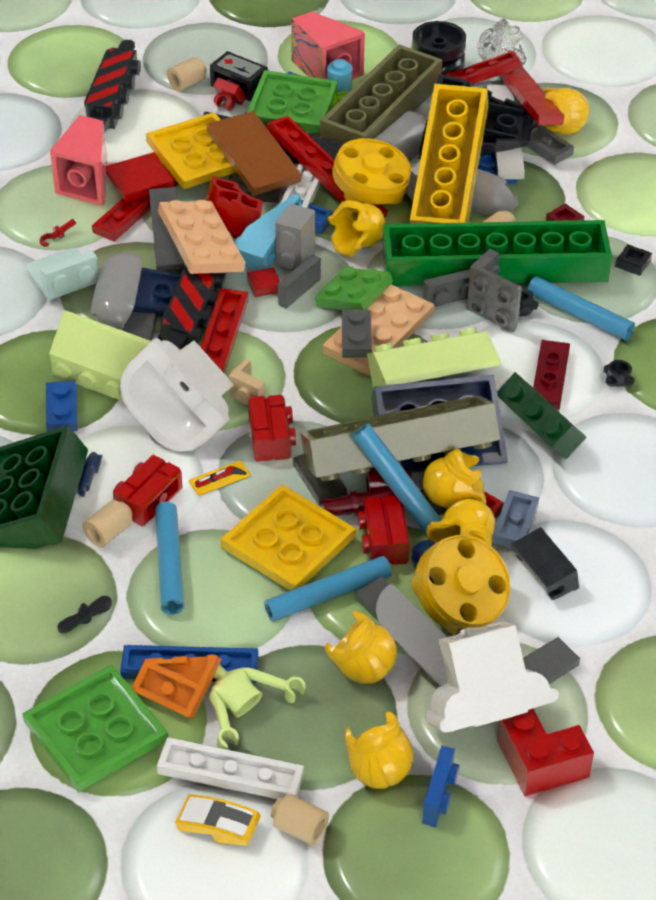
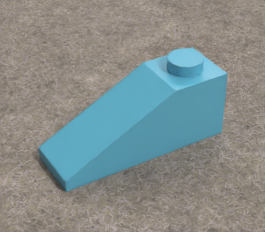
M294 194L247 226L241 237H237L234 243L246 262L245 267L253 270L272 267L276 260L275 222L289 203L302 207L300 195Z

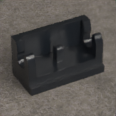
M542 527L511 544L512 550L517 553V558L520 561H524L544 586L547 593L550 592L548 596L552 600L558 599L572 590L579 589L577 569Z

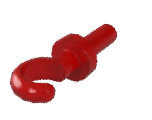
M71 219L61 227L55 226L53 228L54 232L42 235L39 243L47 247L49 243L44 242L45 240H54L57 237L62 239L65 237L64 232L76 225L75 220Z

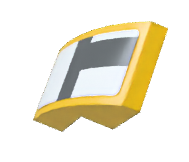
M188 794L175 824L180 832L211 834L216 843L248 846L261 815L254 809L231 801L210 796Z

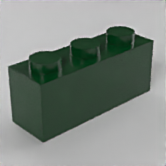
M516 372L497 391V396L565 459L587 438Z

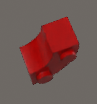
M212 176L205 200L213 203L228 232L231 233L233 238L237 239V237H241L247 226L260 218L263 201L244 193L236 182Z

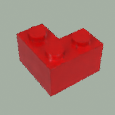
M534 708L528 709L527 713L499 720L497 742L524 797L590 777L594 751L580 725L546 734Z

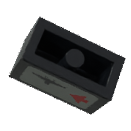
M226 51L210 64V84L213 87L217 78L239 85L246 95L245 100L251 102L264 70H268V67Z

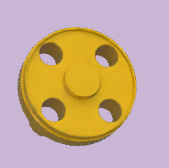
M360 138L345 143L336 155L332 168L333 179L344 192L346 200L372 205L400 203L407 191L411 176L410 163L399 149L384 141L370 138Z
M469 535L451 536L431 546L420 558L416 572L411 580L412 589L418 596L427 614L454 635L460 634L462 629L482 628L492 623L503 612L510 597V577L504 561L489 544ZM429 576L433 579L434 584L429 579ZM460 612L464 615L465 620L460 615Z

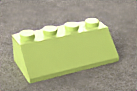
M65 310L62 313L49 352L52 375L63 380L76 381V384L123 401L120 391L122 373L129 362L151 341Z
M476 327L459 330L460 336L449 338V333L447 332L431 335V342L421 343L420 338L404 340V347L393 348L392 343L374 346L375 352L367 353L373 388L375 386L411 383L500 366L501 360L487 331L477 333Z

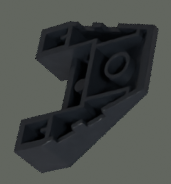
M442 74L438 76L437 84L471 87V82ZM488 90V112L480 156L529 145L534 119L523 105L508 98L505 101L499 100L492 96V91ZM428 119L425 124L418 159H421Z

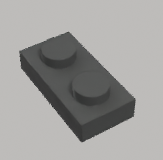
M536 123L532 126L530 141L527 147L554 165L573 155V145L543 125Z
M470 269L424 280L423 299L433 303L434 307L468 299Z
M342 310V358H368L367 353H372L371 310Z

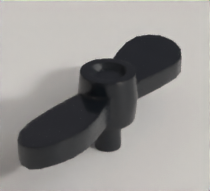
M101 596L89 606L82 603L77 614L65 618L58 624V632L66 633L76 628L80 623H90L92 616L104 613L111 608V598L109 596Z

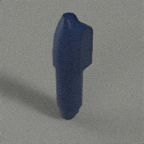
M92 452L86 458L78 485V495L85 496L86 492L90 490L94 474L99 472L103 455Z

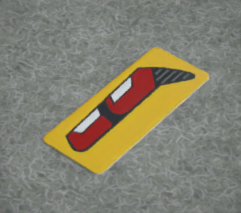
M239 460L188 481L196 494L201 496L250 477L251 473L244 463Z

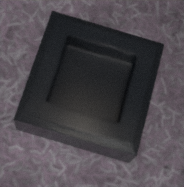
M627 244L616 259L615 267L641 276L651 262L653 253Z

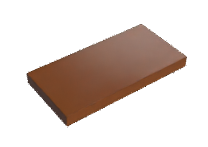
M254 111L207 124V132L253 196L301 182L302 174Z

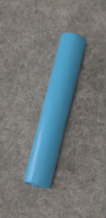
M535 276L528 286V290L533 292V297L625 341L630 338L634 331V322L538 276Z
M369 423L363 425L352 434V439L427 536V526L431 522H439L442 519Z
M162 502L155 507L161 610L166 614L173 615L180 613L184 609L178 514L175 504Z
M380 556L264 601L266 613L269 619L275 622L363 588L380 577L383 579L389 578L392 575L390 564L384 556Z

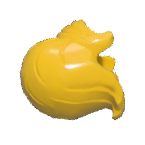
M547 87L544 90L546 93L545 98L552 100L565 116L562 125L543 126L561 135H572L579 132L585 126L590 113L589 103L585 96L578 90L571 88Z
M347 200L338 206L332 216L328 217V222L335 225L331 241L335 251L343 257L352 258L361 248H370L383 237V224H386V221L379 208L372 204Z
M455 449L448 453L445 458H440L430 463L425 470L423 478V488L426 496L434 504L444 508H450L455 502L464 499H475L486 504L484 486L481 480L482 472L479 469L470 470V467L479 462V457L466 454L460 449Z
M475 499L460 500L446 510L441 521L431 522L427 526V540L429 545L433 546L440 540L451 536L469 535L479 538L491 546L492 535L495 530V517L491 509L481 501Z
M354 611L351 615L357 621L354 622L335 647L326 643L324 646L325 651L345 677L359 684H373L382 680L393 668L397 658V646L389 631L381 625L374 623L367 615Z
M385 712L386 723L384 725L371 727L363 732L360 737L355 738L352 736L350 727L345 729V744L351 770L361 783L374 789H384L400 783L405 779V776L408 775L412 767L414 757L412 744L392 712Z

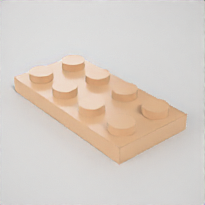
M172 200L170 202H159L158 213L190 274L244 272L246 262L211 201L182 202Z
M390 284L367 309L371 310L372 352H375L374 346L392 343L393 348H399L403 341L407 340L434 313V304ZM341 327L323 344V354L371 377L368 358H342Z

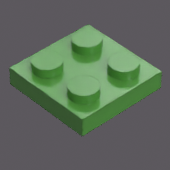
M344 267L315 297L317 307L337 310H367L393 282L391 273L376 269L366 270Z

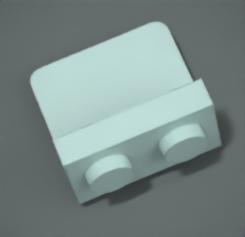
M70 248L27 264L28 273L48 301L96 284L99 273L95 253L89 251L81 254L76 248Z

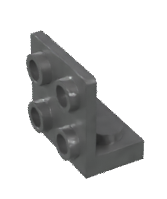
M489 249L470 266L467 310L514 332L518 326L522 288L498 276L500 271L498 266L499 253Z

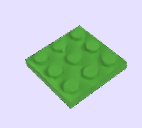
M264 70L247 113L254 111L264 125H268L269 122L288 115L305 132L320 134V120L331 109L338 89V81Z
M112 664L22 713L25 724L78 793L162 745L168 737L166 729Z

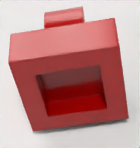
M217 78L213 85L218 93L214 97V103L217 107H220L221 103L227 100L225 107L228 111H231L235 103L242 105L246 99V95L239 85Z

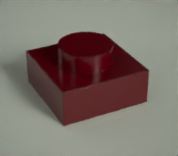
M566 203L546 214V221L584 220L585 216Z

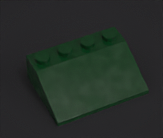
M69 425L0 447L1 547L38 549L62 542L88 454V448Z

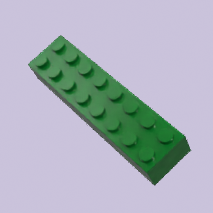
M605 220L383 224L384 271L391 273L393 280L391 284L394 286L424 285V280L468 270L489 249L499 253L498 266L500 271L498 276L515 284L530 283L535 276L550 283L609 282L612 252Z

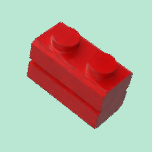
M270 395L267 398L264 396L250 397L248 399V412L254 459L257 462L270 461L272 458L275 460L289 459L291 457V446H296L295 427L289 428V424H293L292 407L285 405L283 395Z
M153 454L144 463H138L132 475L125 482L120 481L115 486L113 500L127 504L132 511V522L144 527L155 516V507L162 502H169L183 488L182 471L179 467L170 462L166 463L164 459Z
M396 495L385 496L384 498L380 496L366 497L363 501V511H358L359 530H365L366 535L361 537L363 554H369L370 560L384 556L392 565L407 564L409 562L410 542L403 504Z

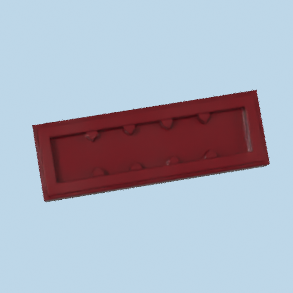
M541 340L533 388L560 411L570 343Z

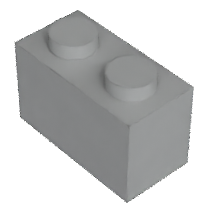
M289 203L275 222L276 266L295 270L305 260L315 254V210Z

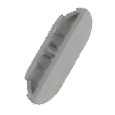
M407 111L375 139L393 145L411 162L419 154L427 120L417 112Z
M478 169L471 211L486 216H492L498 211L512 212L518 206L517 195L513 196L505 185L507 183L506 180Z
M128 252L117 253L107 258L100 265L91 305L92 316H97L100 323L121 330L129 319L135 305L143 264L142 258L138 255Z
M390 583L381 592L377 600L376 615L379 624L391 633L395 643L437 684L442 686L448 683L438 641L439 639L447 638V636L402 592Z

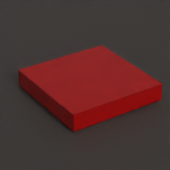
M155 152L105 166L107 176L125 203L149 196V189L175 187L174 179Z

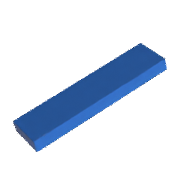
M124 645L120 674L124 679H136L145 659L148 658L172 659L173 657L188 656L190 658L207 657V655H215L221 658L220 665L227 672L237 668L258 670L259 651L258 648Z

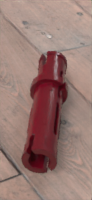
M390 488L357 493L355 490L350 491L348 495L323 498V506L326 511L336 517L348 514L358 516V511H363V501L366 497L380 496L384 498L385 496H393L395 494Z

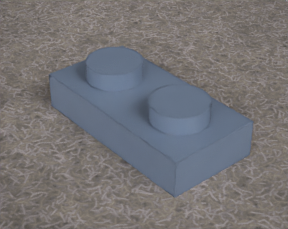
M509 490L492 535V543L512 548V543L529 534L540 498Z

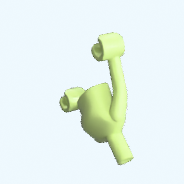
M219 664L213 677L216 682L209 692V699L215 709L220 725L216 744L217 748L228 750V746L223 740H230L235 746L238 745L239 741L237 731L230 726L226 708L238 718L251 710L262 697L263 693L250 680L284 690V698L289 703H294L296 698L291 689H296L301 695H304L306 689L304 680L300 677H291L288 680H284L252 668H237L227 672Z

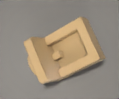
M245 359L238 367H234L231 370L228 379L234 385L230 388V397L245 405H248L250 397H265V382L252 376L251 361Z

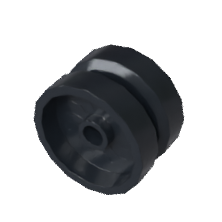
M446 21L425 22L417 26L413 31L412 49L442 59V75H446L464 68L466 33L454 23Z

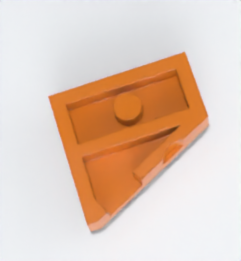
M215 655L191 658L181 656L173 657L172 659L148 658L145 659L132 689L148 699L194 719L222 659Z

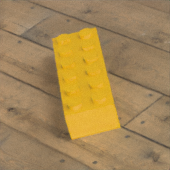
M434 84L411 209L410 224L469 223L488 112L487 88Z

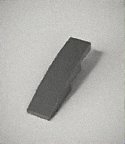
M176 187L149 189L156 269H183L184 261L158 213L159 202L177 200Z

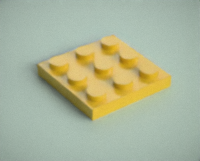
M215 112L146 133L147 144L183 190L211 181L212 176L221 178L236 173L207 132L208 123L221 120Z
M281 484L220 539L222 549L291 591L308 583L356 537V528Z

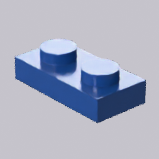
M76 381L46 383L47 432L68 425L73 431H78Z
M441 745L424 801L422 824L436 827L440 813L446 815L448 812L451 793H448L447 789L449 784H456L460 764L454 763L455 748Z

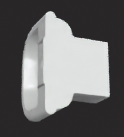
M154 338L129 362L123 371L120 391L122 400L129 412L157 442L167 449L183 452L192 451L203 445L230 421L228 416L229 408L222 396L234 384L195 341H192L180 350L169 341H161L158 338Z
M501 622L482 628H466L460 630V634L438 640L448 683L438 687L432 694L430 709L426 712L425 719L430 726L448 733L469 726L478 727L527 713L528 709L555 702L559 697V693L556 689L550 687L543 675L525 669L516 625Z

